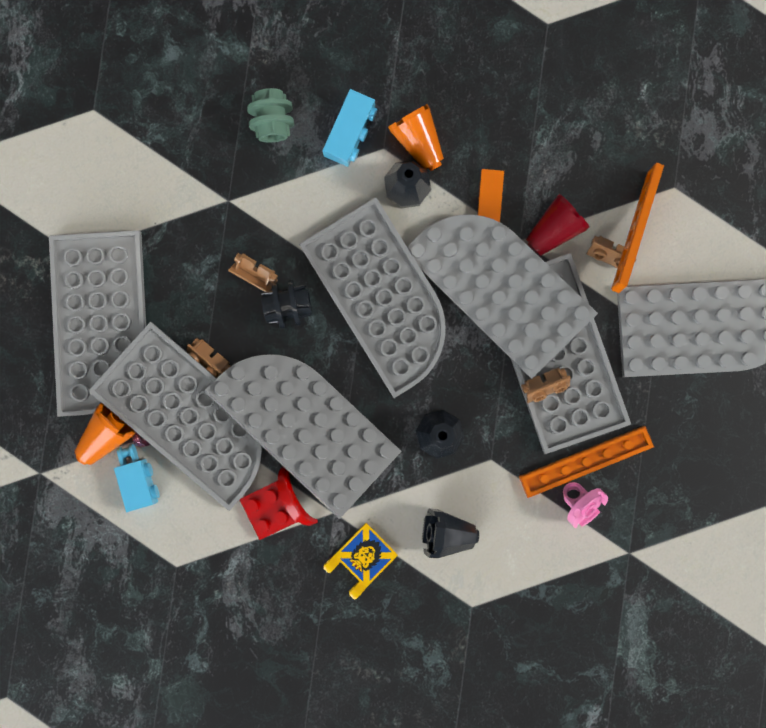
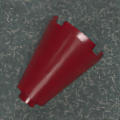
M559 194L526 238L527 245L536 254L538 253L542 256L585 232L590 226L577 213L568 200Z

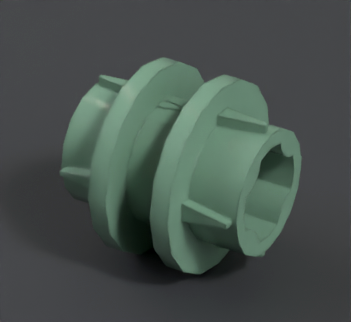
M275 88L258 90L252 95V103L247 106L248 113L255 116V118L249 121V128L255 131L256 138L261 142H280L290 136V128L294 126V119L285 114L290 113L293 110L291 101L286 100V94H283L282 90Z

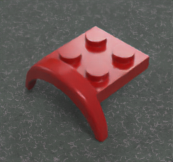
M284 466L279 470L277 481L240 499L259 540L297 522L307 526L318 523V520L311 517L299 503L291 485L289 471Z

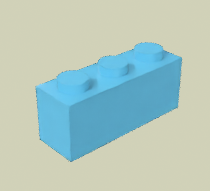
M352 89L349 90L323 148L324 157L349 167L351 161L355 162L359 153V149H357L360 141L364 142L368 133L366 126L369 121L374 120L377 113L375 99Z

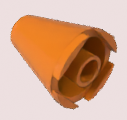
M428 104L388 127L395 138L424 169L429 168L432 171L442 165L440 161L444 157Z
M100 403L96 407L75 449L76 459L84 465H92L132 438L136 431L110 409L106 408L103 403Z

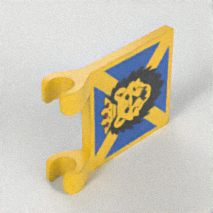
M365 523L324 564V569L331 573L341 562L359 580L349 590L350 596L353 599H357L398 554Z

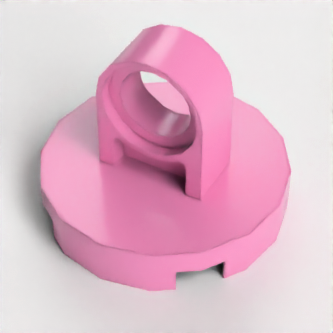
M572 482L566 484L563 489L564 500L571 507L567 520L574 528H577L578 524L582 527L591 522L600 513L598 508L601 503L605 506L608 501V496L598 488L587 492L580 484ZM575 489L580 492V496L572 499L568 497L567 493Z

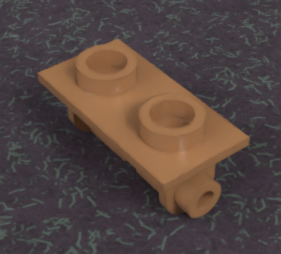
M601 235L599 237L594 236L591 242L592 245L586 254L618 268L624 246L618 244L616 249H613V241Z
M244 253L236 255L235 263L229 269V272L264 292L270 291L272 284L278 281V275L275 274L274 270L262 264L258 268L255 267L257 261L246 256Z
M196 338L191 345H187L186 352L214 377L218 378L231 367L229 365L230 362L219 353L211 358L209 355L214 349L203 339L199 340Z
M558 367L543 374L546 382H542L540 376L524 381L525 384L521 385L524 394L527 393V403L532 401L539 402L549 394L554 392L558 394L565 391L570 386V375L567 376L565 369Z

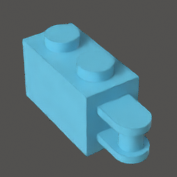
M130 444L128 448L124 449L122 447L117 448L120 466L114 468L126 513L158 503L160 494L157 485H154L152 481L153 469L151 464L147 463L146 459L139 460L134 444ZM131 456L133 463L127 464L126 457Z

